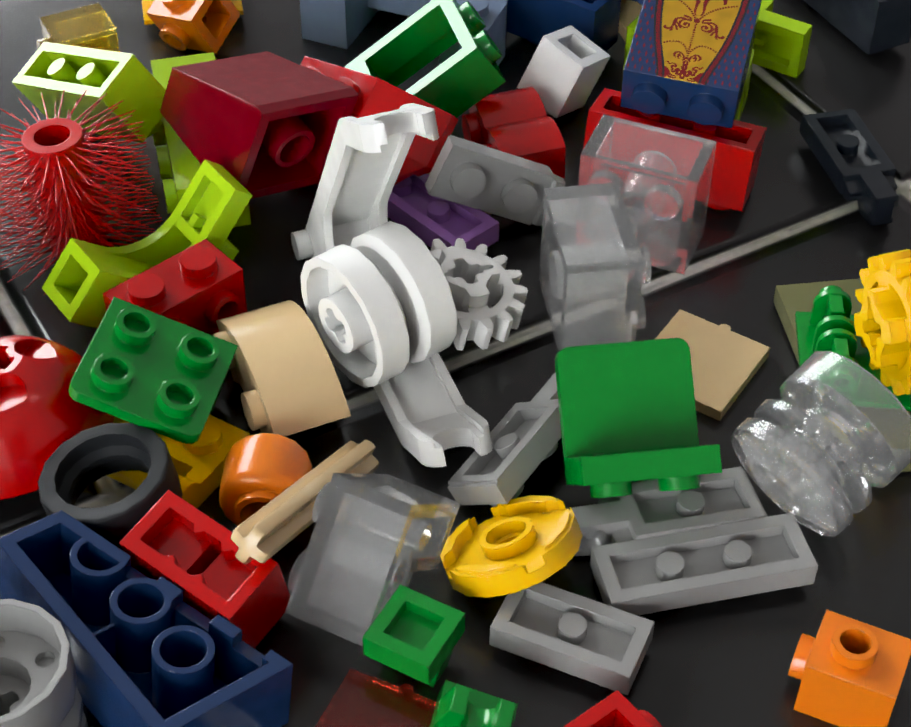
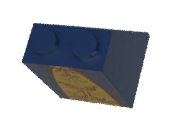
M644 0L623 71L620 107L638 110L646 114H660L694 121L702 125H715L732 129L750 65L762 0Z

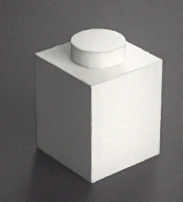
M572 25L542 37L517 88L533 87L539 94L546 113L557 119L585 105L611 56Z

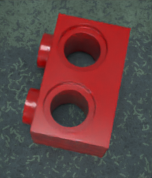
M168 489L119 542L122 550L131 556V566L150 579L158 580L161 576L183 590V601L211 620L219 614L242 630V641L255 648L293 604L279 563L272 558L265 563H260L255 559L248 564L240 562L235 557L239 548L231 540L232 532Z

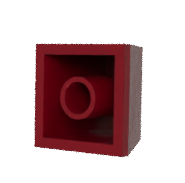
M265 51L172 67L160 113L200 164L206 159L222 165L253 195L251 199L318 184L338 120L351 116L359 94L349 85Z

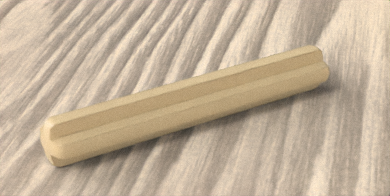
M367 439L360 444L350 440L238 525L231 535V540L239 548L235 557L244 564H248L253 559L260 563H265L378 468L379 461L372 455L376 446Z

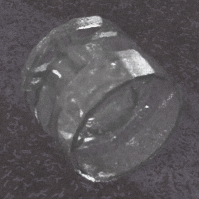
M815 351L779 388L781 400L766 399L754 412L755 418L747 417L730 437L733 450L743 468L758 487L779 508L786 513L793 512L797 522L814 532L835 538L853 521V513H860L872 502L871 486L884 488L911 462V416L897 397L873 374L860 365L832 351Z

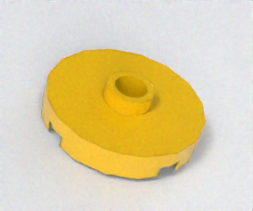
M528 495L511 499L508 504H496L497 506L490 508L493 517L479 525L475 517L461 523L447 538L440 554L452 588L465 596L491 598L519 592L543 582L561 570L578 552L583 536L571 507L570 510L566 509L562 500L552 496Z

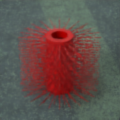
M64 89L58 116L56 118L55 100V118L49 119L41 92L47 118L41 121L32 105L39 119L38 121L20 100L37 122L31 126L26 120L23 122L13 113L10 114L0 108V110L27 127L24 131L0 124V128L13 134H0V136L21 139V141L16 142L0 139V141H3L0 145L7 148L0 149V152H15L12 155L0 154V156H5L0 157V168L4 167L0 169V171H4L0 172V191H4L0 195H7L0 196L3 197L0 201L9 200L0 204V206L7 205L5 208H0V216H2L0 217V223L6 220H15L6 224H0L2 225L0 229H5L0 230V232H8L0 235V242L7 240L0 243V245L8 244L0 249L13 244H20L17 247L0 252L13 250V253L0 256L9 255L8 257H10L3 261L2 264L21 252L29 251L0 267L35 251L31 257L0 270L28 260L12 276L11 280L47 260L41 271L24 290L59 259L71 237L105 247L106 245L116 247L112 244L126 246L129 244L108 242L107 239L112 238L135 243L138 240L131 237L149 236L150 234L125 235L120 232H155L126 229L141 228L155 230L145 227H149L146 226L148 224L163 221L160 220L146 224L139 223L141 221L161 219L162 217L131 220L135 217L160 216L142 215L145 213H156L150 212L156 208L148 209L154 206L136 208L145 207L144 205L159 201L135 205L142 201L158 199H141L136 201L142 197L156 196H139L144 193L152 194V192L147 191V188L153 186L142 189L134 188L155 182L133 185L136 182L154 180L139 179L134 181L140 177H152V175L136 176L141 173L148 174L146 171L135 172L150 166L140 169L131 168L151 162L130 165L134 162L150 160L131 161L137 157L148 156H133L138 153H144L143 151L131 152L146 146L130 148L131 146L147 142L125 146L132 141L145 140L146 138L130 140L136 136H144L131 135L140 130L125 136H115L116 134L142 127L138 126L117 132L124 126L143 123V121L126 125L122 123L116 127L108 128L133 116L130 115L99 129L103 123L136 110L106 120L110 116L108 114L117 109V106L90 126L82 128V125L124 100L86 120L104 97L102 96L73 121L71 120L72 114L87 89L79 101L77 99L70 114V110H68L67 118H59ZM89 111V113L79 123H77V121ZM96 126V127L93 128L90 132L84 133V132H85L86 130H88L89 128H92V127ZM4 127H7V128H10V129H13V130H16V131H19V132H23V134H22V135H21V134H18V133L13 132V131H11V130H9V129H6V128H4ZM119 128L118 130H116V131L113 132L112 134L106 135V134H108L109 132L113 131L114 129ZM109 130L99 137H92L98 132ZM124 137H131L124 141L113 142ZM103 139L98 144L92 143L96 140ZM128 142V143L124 144L123 146H117V145H119V144H121V143ZM7 144H18L22 146L14 147ZM124 153H134V154L129 155V156L117 157L118 155H121V154H124ZM7 158H19L16 161L6 160ZM125 158H132L126 162L122 161ZM99 161H105L102 164H95ZM127 169H133V171L124 172ZM128 173H138L129 177H121ZM18 178H26L22 181L17 180ZM129 178H135V179H133V180H131V181H129V182H128V181H124V180L129 179ZM103 181H108V182L105 183V184H99V183H101V182H103ZM131 193H140L134 196L123 197ZM24 198H31L28 201L23 200ZM131 198H137L133 201H128ZM127 209H140L136 211H126ZM132 213H141L136 216H126ZM31 217H38L35 220H30ZM110 220L119 221L113 224L107 223ZM127 223H129V224H134V225H136V226H128V225H121V224H127ZM6 225H13L11 228L4 227ZM29 225H32V226H33V228H25V227H27V226H29ZM113 226H121V227H127V228H122V229H117V230H115V229H113L112 227H113ZM19 233V235H17V236H15V237H13V238H8V237L12 236L13 234ZM111 233L117 236H108L106 234ZM37 236H43V237H42L41 239H39V240L32 241V240L35 239ZM23 238V239L18 240V241H16V242L7 243V242H9V241H11V240H13V239ZM36 243H41L39 247L28 249ZM29 245L28 247L24 248L23 250L18 251V250L21 249L22 247ZM45 247H49L46 251L41 252ZM51 251V254L49 256H47L35 265L20 273L22 270L31 265L45 253Z

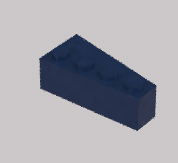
M63 510L0 537L1 599H15L38 605L61 622L71 647L77 674L76 686L83 703L102 727H282L289 723L293 663L273 650L263 655L242 641V630L219 614L212 620L183 601V590L162 576L158 580L148 578L131 566V556Z

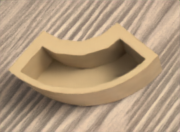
M286 300L216 321L219 332L212 334V336L238 345L229 369H231L234 381L244 391L241 393V402L246 420L252 431L260 429L261 433L289 436L351 416L340 381L323 341L310 318L296 302Z

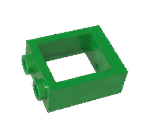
M431 0L345 66L348 69L378 77L398 87L459 41L462 49L406 90V92L452 114L456 118L506 82L496 63L502 57V54L492 38L484 30L487 27L485 22L468 0L461 6L456 0Z

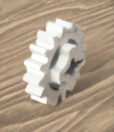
M439 238L433 239L430 252L438 261L451 288L457 312V334L453 340L456 349L463 351L466 341L473 340L482 350L488 349L491 336L503 343L507 341L510 330L518 329L525 308L524 303L528 289L519 285L522 277L521 271L505 270L508 257L505 255H499L494 258L487 256V245L480 244L475 250L466 248V243L462 238H457L454 246L447 247Z

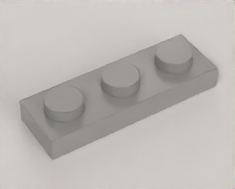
M793 512L591 547L590 567L603 604L635 615H644L814 584L818 570V564Z

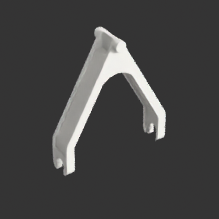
M409 103L400 106L397 110L360 118L348 116L338 120L306 228L291 232L292 248L297 260L313 258L341 244L350 246L353 238L388 222V199L415 134L432 141L439 138L435 109ZM439 353L424 361L416 363L408 361L403 372L377 386H373L400 443L422 465L432 468L446 466L444 450L449 448L472 447L480 456L487 455L492 451L493 447L487 420L465 404Z

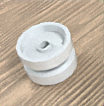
M389 221L353 238L350 246L341 244L304 263L300 278L302 298L307 315L316 328L335 366L352 382L365 388L377 386L403 372L408 361L411 363L424 361L450 347L457 334V312L451 288L438 261L425 243L406 226Z

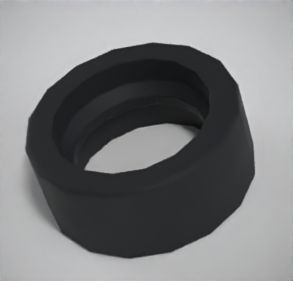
M106 423L81 431L62 443L45 462L38 480L40 501L47 516L63 510L121 550L119 542L168 489L181 498L183 496L179 476L166 443L152 429L133 423ZM139 470L148 473L146 479L137 490L119 502L100 508H80L74 506L84 490L103 476L119 471Z

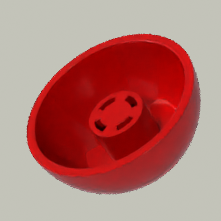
M26 335L0 337V500L39 490L38 480L44 464L62 443L83 430L114 422L115 416L76 402L70 397L68 392L70 382L83 357L55 341Z

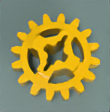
M906 249L869 257L867 259L868 268L860 269L859 272L864 288L855 290V296L862 305L861 311L854 313L856 336L862 337L861 345L867 348L870 353V368L872 370H881V385L884 388L892 386L893 393L896 396L911 394V250Z

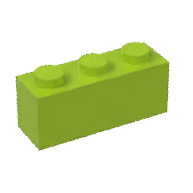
M43 42L12 81L46 116L41 96L42 92L49 119L55 118V100L57 118L64 89L59 118H67L68 110H70V114L77 99L79 101L87 89L72 114L71 120L73 121L102 96L104 97L86 120L120 101H124L82 125V128L90 126L117 106L118 108L111 112V115L106 120L133 110L136 111L107 121L99 129L130 115L133 116L108 128L116 127L122 123L126 125L143 121V123L124 126L120 130L116 128L106 135L112 134L116 130L120 132L142 126L116 134L115 136H125L140 130L131 135L144 136H136L130 140L148 138L158 131L164 121L160 109L166 89L134 54ZM89 111L86 114H84L77 121V123H79L89 113ZM96 126L89 128L86 132H90ZM109 130L101 131V132H98V133H96V134L102 135V134L108 132ZM138 140L135 142L143 143L145 140Z

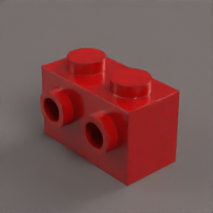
M207 239L103 293L106 311L113 297H116L210 335L219 332L217 320L247 312L243 269Z

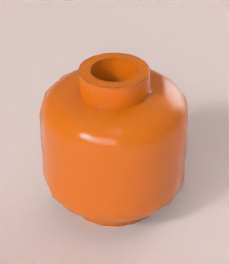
M272 433L249 435L234 443L225 457L219 491V504L225 516L236 526L240 525L311 471L312 463L306 450L296 441L280 434Z

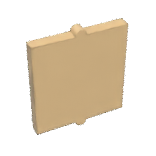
M681 309L655 338H681L688 343L691 354L696 411L719 421L769 357L770 347L731 331V327L727 324L717 325Z

